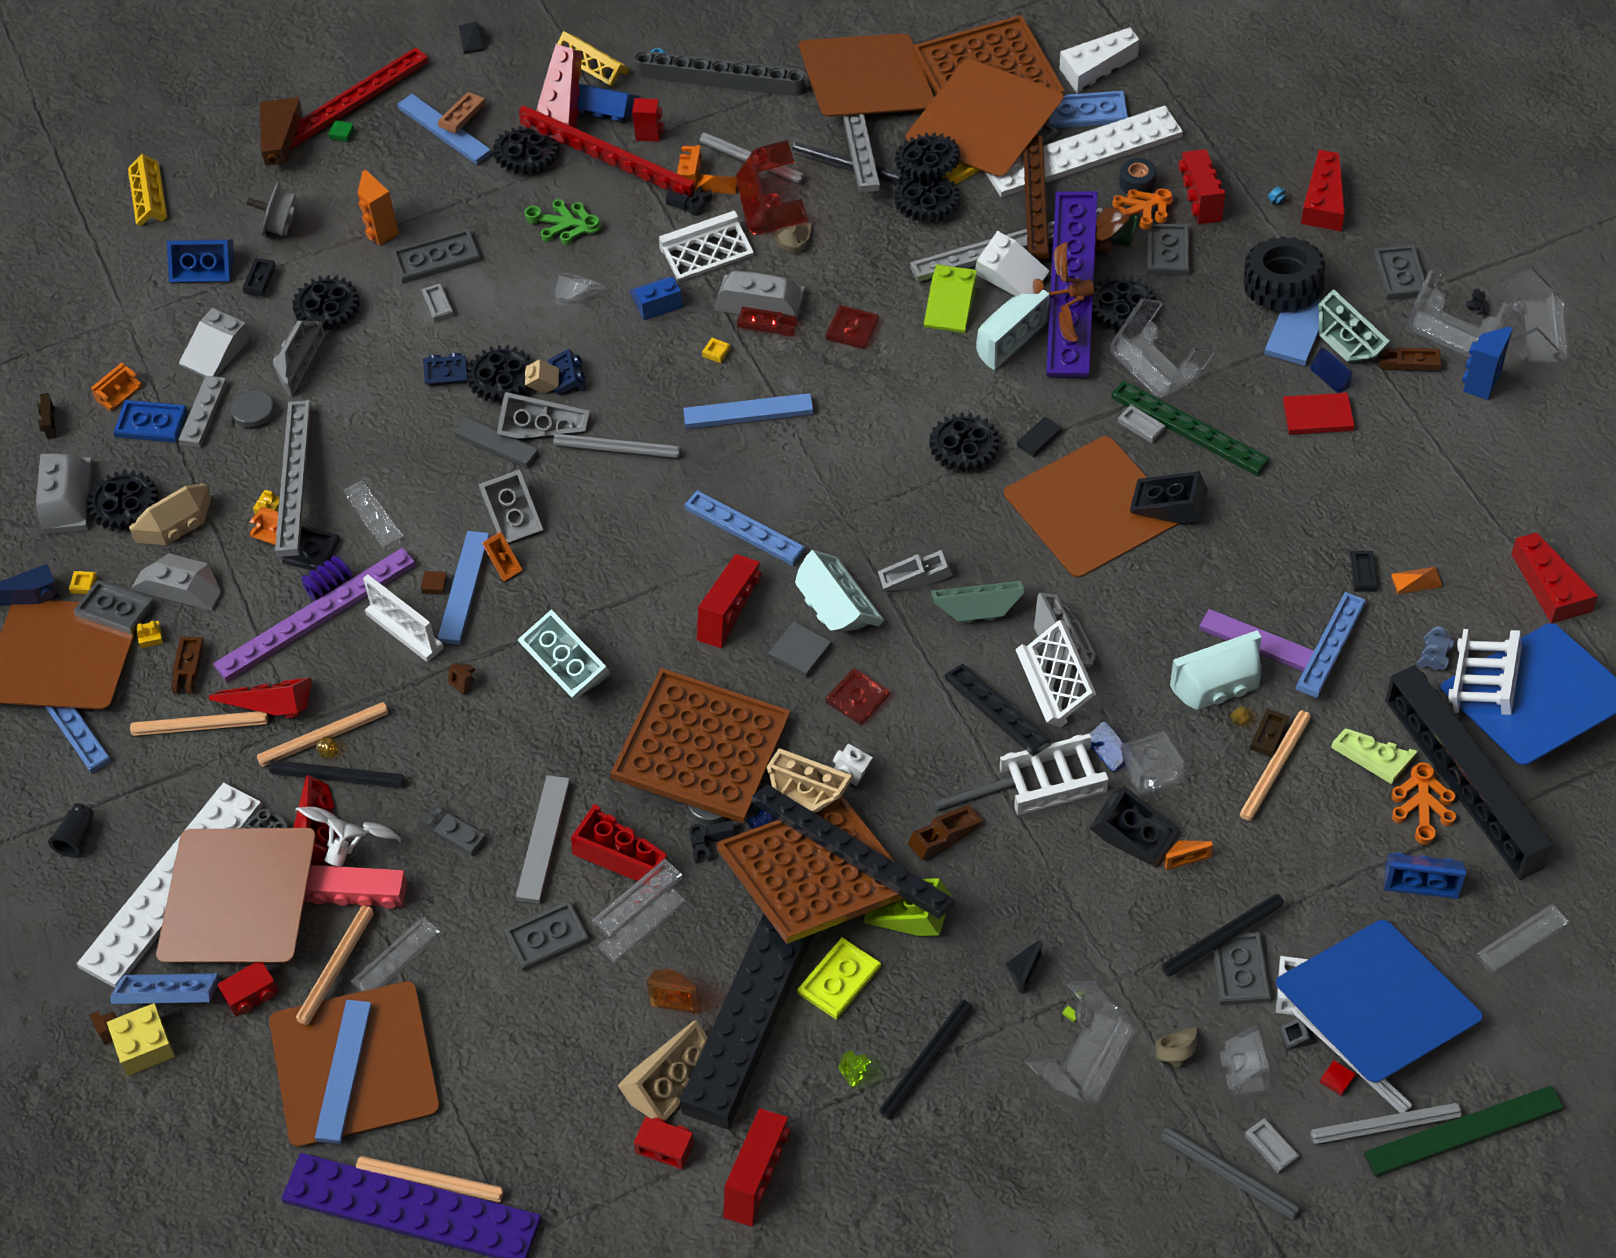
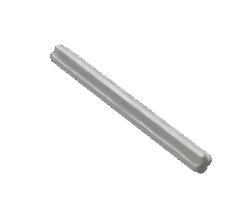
M701 134L700 143L800 184L803 182L804 174L710 134Z
M555 434L553 440L554 445L672 458H679L680 447L672 445Z
M1295 1005L1292 1007L1291 1011L1398 1112L1404 1113L1410 1110L1412 1103L1386 1079L1378 1083L1368 1081Z
M1458 1103L1312 1129L1310 1133L1313 1144H1321L1457 1119L1461 1117V1108Z

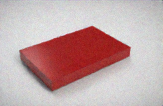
M1348 393L1283 396L1282 402L1289 435L1354 431V421Z

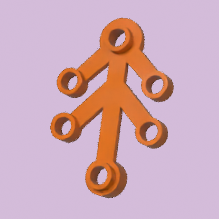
M1131 189L1128 191L1127 198L1121 195L1114 196L1112 205L1128 217L1143 211V217L1140 219L1139 226L1142 229H1150L1153 222L1151 218L1152 207L1158 205V211L1155 213L1154 220L1157 223H1165L1168 216L1166 206L1172 204L1173 197L1172 193L1167 189H1158L1154 194ZM1124 205H1131V206H1132V207L1127 208V209L1123 208Z
M1419 763L1412 768L1411 778L1401 786L1395 787L1392 791V800L1401 803L1406 799L1407 792L1418 785V793L1401 807L1394 808L1392 819L1396 823H1403L1406 820L1407 814L1419 805V826L1415 832V839L1421 845H1429L1434 841L1436 834L1434 827L1429 824V807L1440 816V822L1444 826H1452L1455 822L1456 814L1443 805H1452L1455 794L1435 779V772L1430 764ZM1428 786L1440 795V802L1428 792ZM1395 793H1401L1403 796H1397ZM1443 796H1449L1451 799H1445ZM1396 813H1401L1403 816L1399 817ZM1445 816H1449V817H1451L1452 819H1451V820H1447V819H1445L1444 817H1445Z

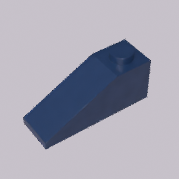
M47 564L0 581V605L40 604L60 596Z

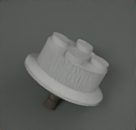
M277 181L268 203L249 197L246 205L266 211L260 235L263 236L266 231L281 236L283 234L287 235L299 197H296L293 193L281 190L279 181Z

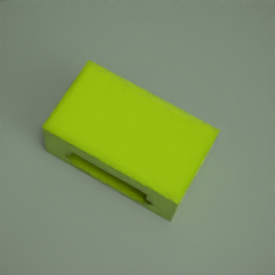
M1070 1006L1063 1010V1015L1073 1023L1080 1017V1014Z

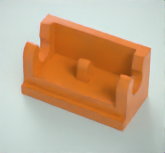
M701 145L683 146L681 151H687L691 154H680L677 174L694 181V188H696L702 162Z
M121 362L93 385L91 390L96 402L112 412L143 386L140 381L135 379L137 374Z
M261 507L260 511L250 520L251 524H256L257 522V525L250 531V537L276 545L278 512Z

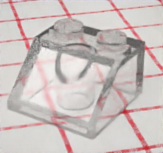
M1164 731L1121 744V751L1130 780L1140 795L1183 782L1184 761Z
M1256 1025L1227 1040L1223 1052H1220L1222 1066L1227 1067L1228 1075H1226L1229 1090L1233 1089L1235 1098L1265 1094L1270 1069Z

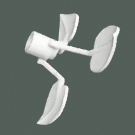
M298 807L295 812L300 811L312 820L328 824L329 841L327 846H329L325 861L334 866L342 867L347 853L351 854L354 846L367 833L382 838L397 839L399 842L402 841V838L394 831L378 823L364 822L363 827L365 828L362 829L355 824L346 823L338 819L332 813L321 808ZM335 830V832L339 835L340 838H335V840L333 841ZM356 837L350 844V846H348L349 842H347L346 839Z

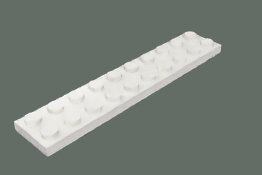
M1162 106L1044 145L1045 183L1181 138L1183 131L1168 109ZM1023 153L1006 175L997 177L985 172L1001 198L1025 190Z
M223 783L185 830L242 828L246 821L256 815L263 806L260 801ZM180 837L77 962L81 970L116 988L124 975L130 974L160 936Z

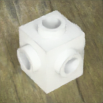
M848 744L843 751L838 750L832 762L836 763L834 769L852 775L853 779L850 783L857 786L866 773L873 757Z

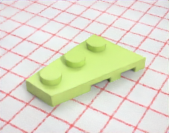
M1346 728L1338 735L1331 746L1334 750L1390 784L1405 770L1418 752L1410 748L1409 751L1396 748L1397 744L1388 742L1386 745L1374 741L1372 736Z

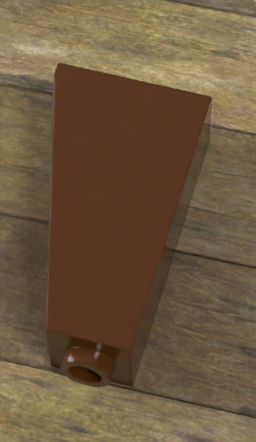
M299 97L260 102L261 153L265 166L285 164L303 115Z

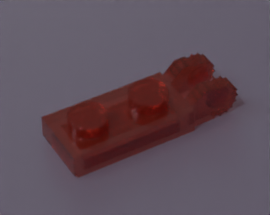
M742 307L737 320V327L780 333L782 336L791 337L795 333V328L793 327L797 325L798 318L782 314V312Z

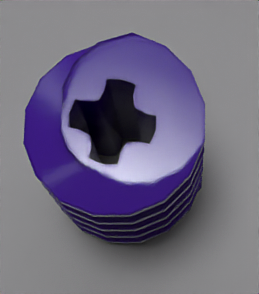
M332 556L331 562L325 561L323 563L324 567L318 565L316 571H309V576L303 575L301 577L303 587L312 600L316 601L314 595L316 593L320 597L323 596V588L330 592V584L337 588V579L344 583L345 574L350 578L353 577L348 566L337 556Z

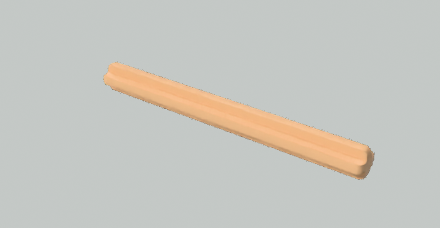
M381 702L257 755L258 762L261 767L269 765L271 760H281L388 714L387 706L384 702Z
M1301 710L1297 714L1242 808L1240 814L1242 819L1247 821L1253 819L1310 721V713Z
M255 711L132 722L130 731L133 736L262 725L268 723V714Z
M363 905L298 1012L296 1018L300 1024L308 1025L371 920L374 914L371 907Z
M360 1156L356 1164L358 1169L495 1202H500L504 1193L503 1188L364 1156Z

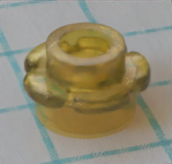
M1244 705L1238 707L1229 716L1233 721L1232 724L1238 723L1240 726L1250 719L1249 712L1251 709H1247Z
M329 736L323 737L318 741L316 750L321 755V758L333 757L337 747L336 741Z

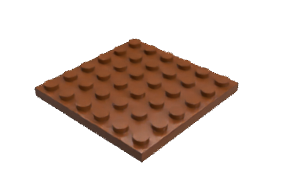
M1022 15L913 45V52L936 95L964 60L973 59L1059 91L1065 96L1063 86Z
M660 668L610 773V779L744 823L752 805V796L758 791L767 766L790 717L791 710Z
M843 796L815 813L895 862ZM780 820L717 842V850L786 944L904 899V897Z

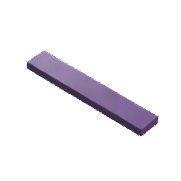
M1208 609L1199 626V630L1226 641L1258 630L1262 637L1260 655L1300 671L1305 670L1314 650L1211 609Z

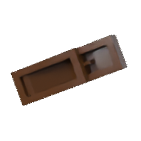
M966 805L935 817L931 825L913 831L908 845L923 861L947 849L982 824L983 820L970 805Z

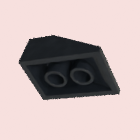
M1200 471L1138 479L1130 512L1175 523L1201 521L1208 488Z
M1125 786L1111 793L1089 827L1091 831L1108 844L1153 867L1158 865L1180 830Z

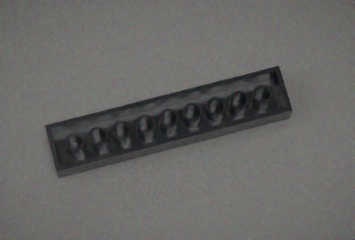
M1413 665L1392 675L1385 702L1520 881L1543 870L1552 847L1549 835L1543 833L1537 825L1535 817L1527 812L1522 800L1511 791L1506 779L1501 778L1493 762L1485 757L1480 745L1472 740L1466 727L1459 723L1453 710L1446 706L1438 690L1433 689L1425 673L1420 672L1417 666Z
M763 913L680 1099L683 1115L727 1130L730 1129L813 934L786 944Z

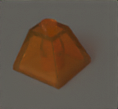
M655 969L647 980L650 1005L652 1007L699 1014L698 994L694 984L681 973L672 969Z

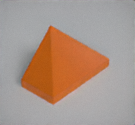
M699 174L696 192L697 188L701 186L702 192H708L711 189L712 193L736 194L739 178Z
M502 532L482 542L503 581L522 571Z
M1436 567L1392 573L1391 575L1397 594L1442 587Z
M1178 840L1166 854L1165 869L1170 870L1211 858L1213 851L1212 841Z

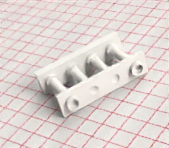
M1464 629L1462 638H1458L1457 648L1460 653L1454 687L1449 689V703H1453L1454 713H1459L1461 701L1496 702L1497 705H1501L1502 715H1511L1522 650L1520 631L1511 630L1510 638L1505 640V642L1470 641L1469 630ZM1469 650L1505 651V654H1507V657L1503 656L1502 659L1468 658ZM1466 667L1502 668L1504 670V674L1500 673V676L1465 675ZM1464 684L1499 685L1501 691H1497V693L1462 692Z
M1090 734L1076 735L1071 739L1052 743L1051 746L1035 756H1032L1025 750L1017 753L1011 752L1000 757V772H1011L1019 795H1015L1014 805L1017 816L1107 792L1108 777L1106 772L1095 773L1087 753L1091 747ZM1078 754L1087 777L1073 779L1064 757ZM1055 759L1064 783L1050 785L1042 762ZM1033 765L1041 789L1028 791L1020 768Z

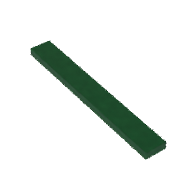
M1124 380L1111 394L1113 400L1126 407L1133 405L1164 424L1169 430L1257 477L1269 463L1270 458Z
M1550 1085L1365 1151L1364 1156L1376 1178L1561 1112L1563 1105Z

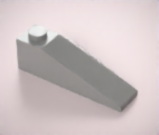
M505 392L497 435L522 439L585 432L589 410Z

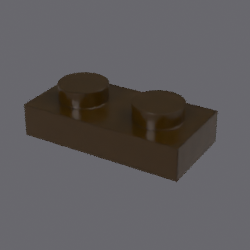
M49 393L40 394L41 403L37 404L38 412L41 416V419L38 420L41 432H45L47 440L56 438L54 405Z
M1267 708L1252 740L1250 750L1273 757L1288 723L1289 716Z

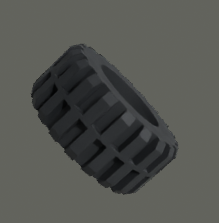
M1280 236L1277 239L1275 237L1269 238L1266 242L1263 240L1257 246L1255 245L1246 255L1244 264L1245 292L1260 307L1263 305L1268 310L1275 309L1277 312L1288 310V312H1292L1298 308L1300 310L1304 309L1307 304L1309 306L1321 296L1324 289L1326 265L1324 256L1316 246L1310 245L1306 240H1298L1296 237L1286 238V236Z

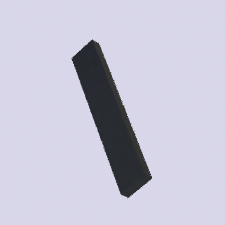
M963 663L945 674V680L1029 754L1035 756L1051 746V739Z

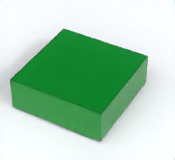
M335 120L328 133L329 139L348 142L354 130V124Z

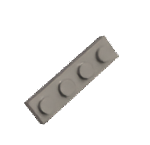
M205 376L179 437L180 445L201 448L227 386L226 378Z

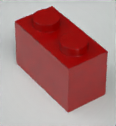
M635 98L632 115L636 141L659 142L660 134H664V122H661L663 109L659 107V100Z
M253 963L217 984L224 1000L235 1017L249 1012L252 1007L263 1001L270 1000L279 992L273 978L263 963Z
M646 1116L634 1141L636 1154L683 1170L694 1146L693 1133L688 1128L680 1125L675 1127L667 1124L661 1118L654 1117L652 1119Z

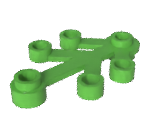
M561 199L554 200L552 203L554 212L560 213L561 216L543 214L537 206H529L525 209V218L530 224H537L540 221L557 224L541 231V238L544 242L552 241L553 235L572 226L577 227L569 232L564 231L560 234L561 243L569 245L573 242L574 237L585 232L589 234L596 233L602 227L600 219L595 215H589L580 202L572 204V213L575 216H580L581 219H575Z

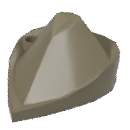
M811 222L777 230L775 241L778 247L793 254L803 252L810 239Z
M1197 1028L1185 1029L1158 1039L1155 1042L1156 1058L1169 1062L1173 1067H1181L1183 1062L1191 1057L1197 1048Z

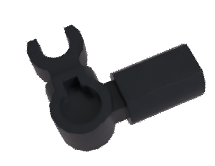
M700 186L697 188V194L691 198L688 195L670 190L666 196V204L682 210L689 209V213L695 216L701 215L706 202L712 198V190L709 189L707 193H702V187Z
M732 820L708 824L709 827H704L702 824H694L690 827L689 837L694 849L693 859L696 864L700 854H705L707 861H711V853L709 848H707L708 839L714 841L735 836Z

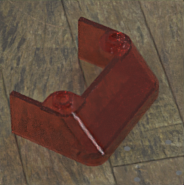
M788 140L754 149L736 173L745 221L751 234L758 235L808 222L802 198L782 204L778 194L770 193L763 195L758 172L794 163Z

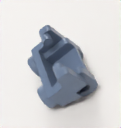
M1434 627L1424 636L1423 640L1426 647L1422 651V657L1417 661L1418 667L1424 668L1428 666L1436 671L1438 669L1443 671L1449 662L1446 653L1451 650L1454 640L1450 639L1451 636L1445 628Z

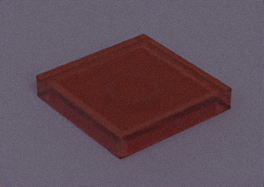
M839 305L825 334V338L829 341L865 350L879 321V315Z
M853 668L825 697V702L862 726L890 696V691Z

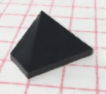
M478 22L459 25L464 54L483 51Z
M1041 941L1035 942L1005 963L1019 993L1024 994L1042 955L1043 942Z

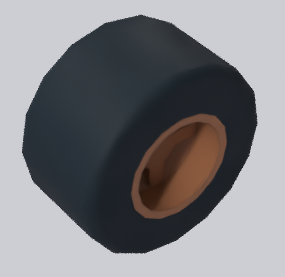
M1131 158L1125 161L1120 169V188L1127 194L1131 189L1150 193L1156 183L1157 171L1154 164L1144 158Z

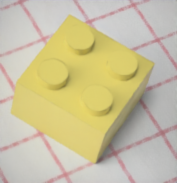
M154 1003L107 1022L120 1063L127 1076L175 1057L162 1018Z

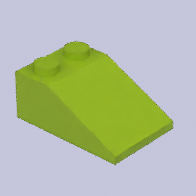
M936 264L930 287L924 327L965 333L977 288V270Z
M940 878L923 879L950 897L952 896ZM904 898L866 913L864 922L916 936L940 935L946 913L938 919Z

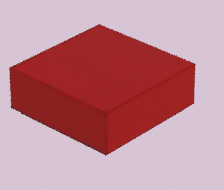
M1333 1060L1321 1077L1320 1083L1342 1096L1356 1074Z

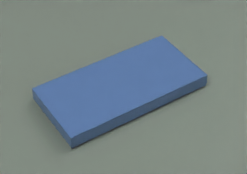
M1124 91L1063 96V101L1048 119V124L1054 128L1108 125L1126 119L1128 114Z
M1318 298L1310 306L1307 304L1301 310L1298 308L1292 312H1288V310L1280 312L1265 348L1264 355L1305 366L1319 333L1318 304L1323 299Z
M220 974L124 975L110 996L111 1004L210 1002L218 987L217 984L221 982Z

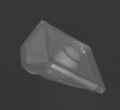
M555 273L548 297L555 299L556 304L567 306V304L577 303L606 291L608 286L573 273Z

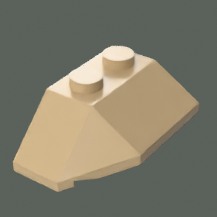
M201 483L200 485L184 486L148 507L138 517L137 521L129 527L134 541L143 544L168 545L202 525L211 502L207 485Z
M780 748L767 766L772 787L814 813L840 798L853 779V776Z

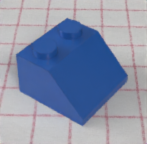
M665 277L629 289L644 320L683 308L681 290L674 277Z

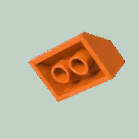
M367 170L362 171L357 192L359 197L358 205L363 213L362 220L366 226L365 233L371 241L374 240L380 246L399 234L390 192Z

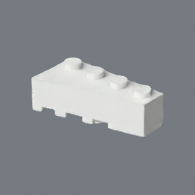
M1129 27L1060 51V70L1078 94L1083 91V87L1086 85L1091 86L1096 83V79L1099 77H1106L1111 74V70L1114 68H1120L1137 58L1139 38Z

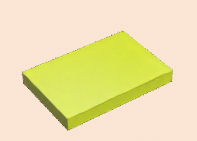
M842 937L797 989V994L837 1020L881 968V963Z

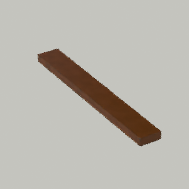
M1036 135L1023 152L1027 250L1036 259H1049L1043 135Z

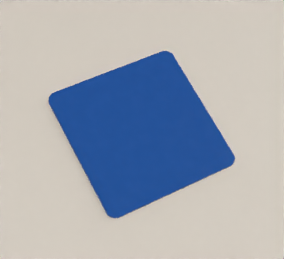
M1552 623L1545 624L1521 638L1522 650L1511 715H1502L1501 705H1497L1496 702H1460V709L1520 765H1528L1616 715V677L1560 627ZM1497 651L1487 658L1502 659L1503 656L1507 657V654H1505V651ZM1469 667L1466 669L1465 675L1500 676V673L1504 674V670L1502 668ZM1456 675L1441 684V690L1448 698L1449 689L1454 687ZM1464 684L1462 692L1497 693V691H1501L1499 685Z
M1385 920L1376 921L1280 975L1276 980L1278 989L1368 1081L1378 1083L1480 1023L1482 1020L1481 1011L1391 923Z

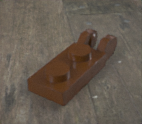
M1397 347V349H1384L1379 354V358L1382 359L1379 362L1380 368L1383 370L1392 371L1397 368L1440 371L1441 368L1440 349Z
M180 637L172 672L171 688L173 693H179L181 679H186L185 691L187 694H193L204 646L203 637Z

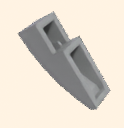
M942 550L923 558L917 554L878 571L884 591L925 586L953 576L948 559Z

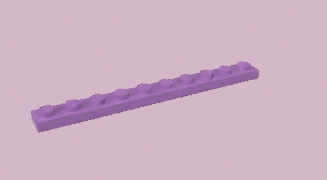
M403 548L399 549L214 662L215 669L226 683L367 597L363 581L366 575L371 576L382 586H385L416 567L414 560Z

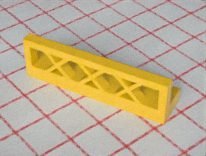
M563 31L557 43L564 46L565 42H568L571 49L579 52L583 51L584 60H582L581 69L610 86L614 85L619 73L627 75L630 69L575 35ZM596 59L599 68L592 70L590 61ZM605 69H613L610 79L605 77Z
M141 154L128 168L135 220L139 226H142L150 217L161 222L167 218L159 162Z

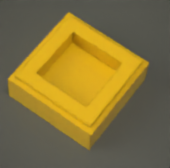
M711 338L702 351V357L722 363L731 349L730 344Z
M74 571L69 586L70 593L87 594L97 580L96 572Z

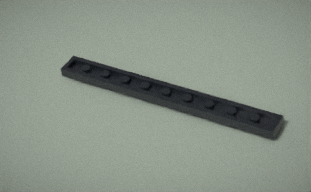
M765 785L752 796V804L934 917L940 919L954 906V898L770 785Z

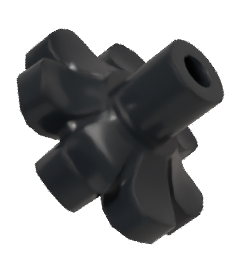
M1480 289L1473 290V300L1466 302L1467 309H1477L1478 315L1487 314L1489 310L1487 300L1485 299V292L1480 291Z

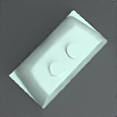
M1042 290L1039 294L1024 293L1012 297L980 326L976 340V350L979 357L988 367L995 371L1048 322L1050 293Z
M811 550L798 570L795 583L806 597L805 602L817 612V618L823 624H826L828 629L836 632L858 630L869 624L880 626L884 619L836 556Z
M552 610L518 639L519 643L574 701L583 693L600 684L611 674L602 661Z
M1258 630L1174 659L1170 682L1173 692L1185 704L1199 710L1213 704H1221L1233 697H1241L1247 692L1258 689L1262 669L1259 656L1262 637Z

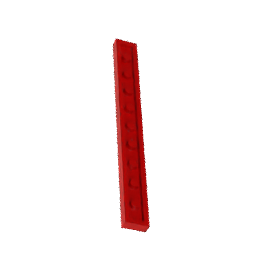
M415 47L300 120L290 149L429 63L428 56Z
M523 105L519 109L520 124L526 128L533 129L542 135L582 151L593 158L620 168L629 174L642 178L644 181H649L662 189L682 193L690 198L694 196V181L529 107Z

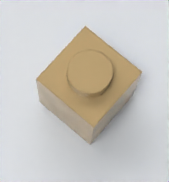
M542 360L526 366V386L543 394L558 387L559 368Z

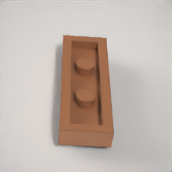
M467 92L438 120V127L456 133L485 105V98Z

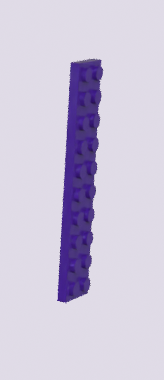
M1097 191L1056 192L1051 292L1069 289V285L1073 283L1063 282L1060 276L1057 275L1054 264V250L1065 242H1068V278L1091 279L1094 287ZM1069 293L1050 296L1047 377H1089L1093 296L1083 297L1084 300L1069 306L1078 341H1068L1062 336L1058 320L1061 306L1074 300L1075 297H1071Z
M300 1153L281 1198L285 1204L491 1258H528L541 1222L540 1214L381 1173L358 1169L354 1166Z

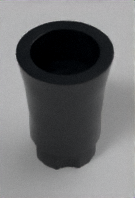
M75 803L72 809L67 812L58 829L48 840L51 849L62 856L77 857L87 830L92 823L93 810L81 803Z

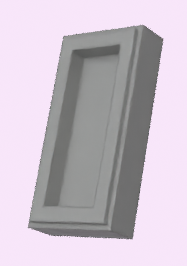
M441 283L421 289L434 323L454 317L453 310Z
M1130 405L1118 417L1119 424L1150 443H1153L1165 431L1166 426L1133 405Z
M1265 1118L1245 1132L1244 1136L1278 1174L1298 1160L1299 1155Z

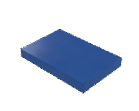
M125 400L113 432L114 436L117 438L176 443L188 411L187 406Z

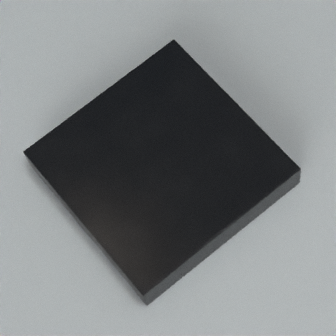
M301 527L299 555L284 556L282 562L286 565L316 571L318 565L324 567L323 563L330 561L340 541V536L334 533Z

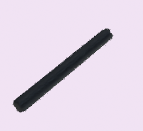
M794 142L792 145V152L794 154L854 171L852 158L799 142ZM875 165L878 179L898 185L901 184L903 174Z
M271 760L269 764V772L271 774L307 777L310 775L316 779L397 788L404 787L405 783L404 775L278 760Z
M1274 894L1163 963L1161 968L1163 973L1167 977H1171L1284 905L1283 898L1279 894Z
M964 999L958 1003L880 1107L879 1111L886 1119L892 1118L971 1012V1003Z

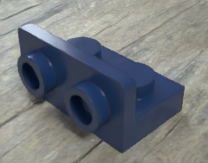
M567 349L548 359L549 364L559 368L558 387L554 389L555 393L561 395L576 386L582 392L586 390L585 381L587 379L582 370L583 361L578 354Z
M452 353L449 357L430 355L428 356L429 358L423 359L425 385L468 382L466 376L468 360L465 355L461 353Z

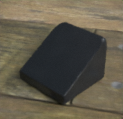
M1299 1018L1279 1026L1287 1049L1316 1043L1313 1032Z

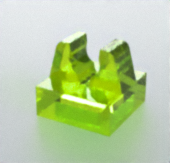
M851 1050L843 1054L838 1069L849 1085L853 1087L860 1084L863 1074L867 1071L865 1065L870 1064V1060L865 1054L856 1056Z

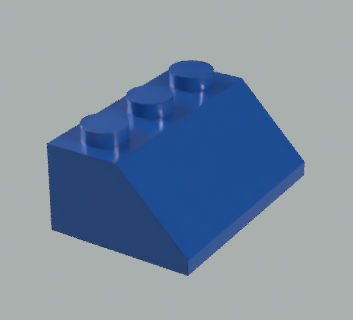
M579 84L580 97H578L577 109H579V113L586 114V110L593 111V116L604 117L607 114L612 115L611 119L623 121V118L631 117L634 100L639 98L640 95Z
M233 239L167 241L169 282L231 281L234 264Z
M1505 327L1481 334L1477 342H1472L1469 354L1472 356H1469L1465 368L1468 370L1465 371L1462 382L1465 383L1463 392L1486 400L1489 399L1503 369L1513 330L1512 327Z
M1388 853L1385 865L1384 890L1458 899L1466 875V869L1462 861H1455L1450 858L1436 859L1428 856Z

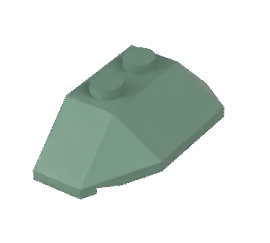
M1334 289L1318 304L1319 336L1348 363L1376 358L1391 343Z
M1021 581L932 590L931 595L933 602L954 619L970 623L975 621V619L995 620L997 617L1004 616L1022 596L1024 587Z

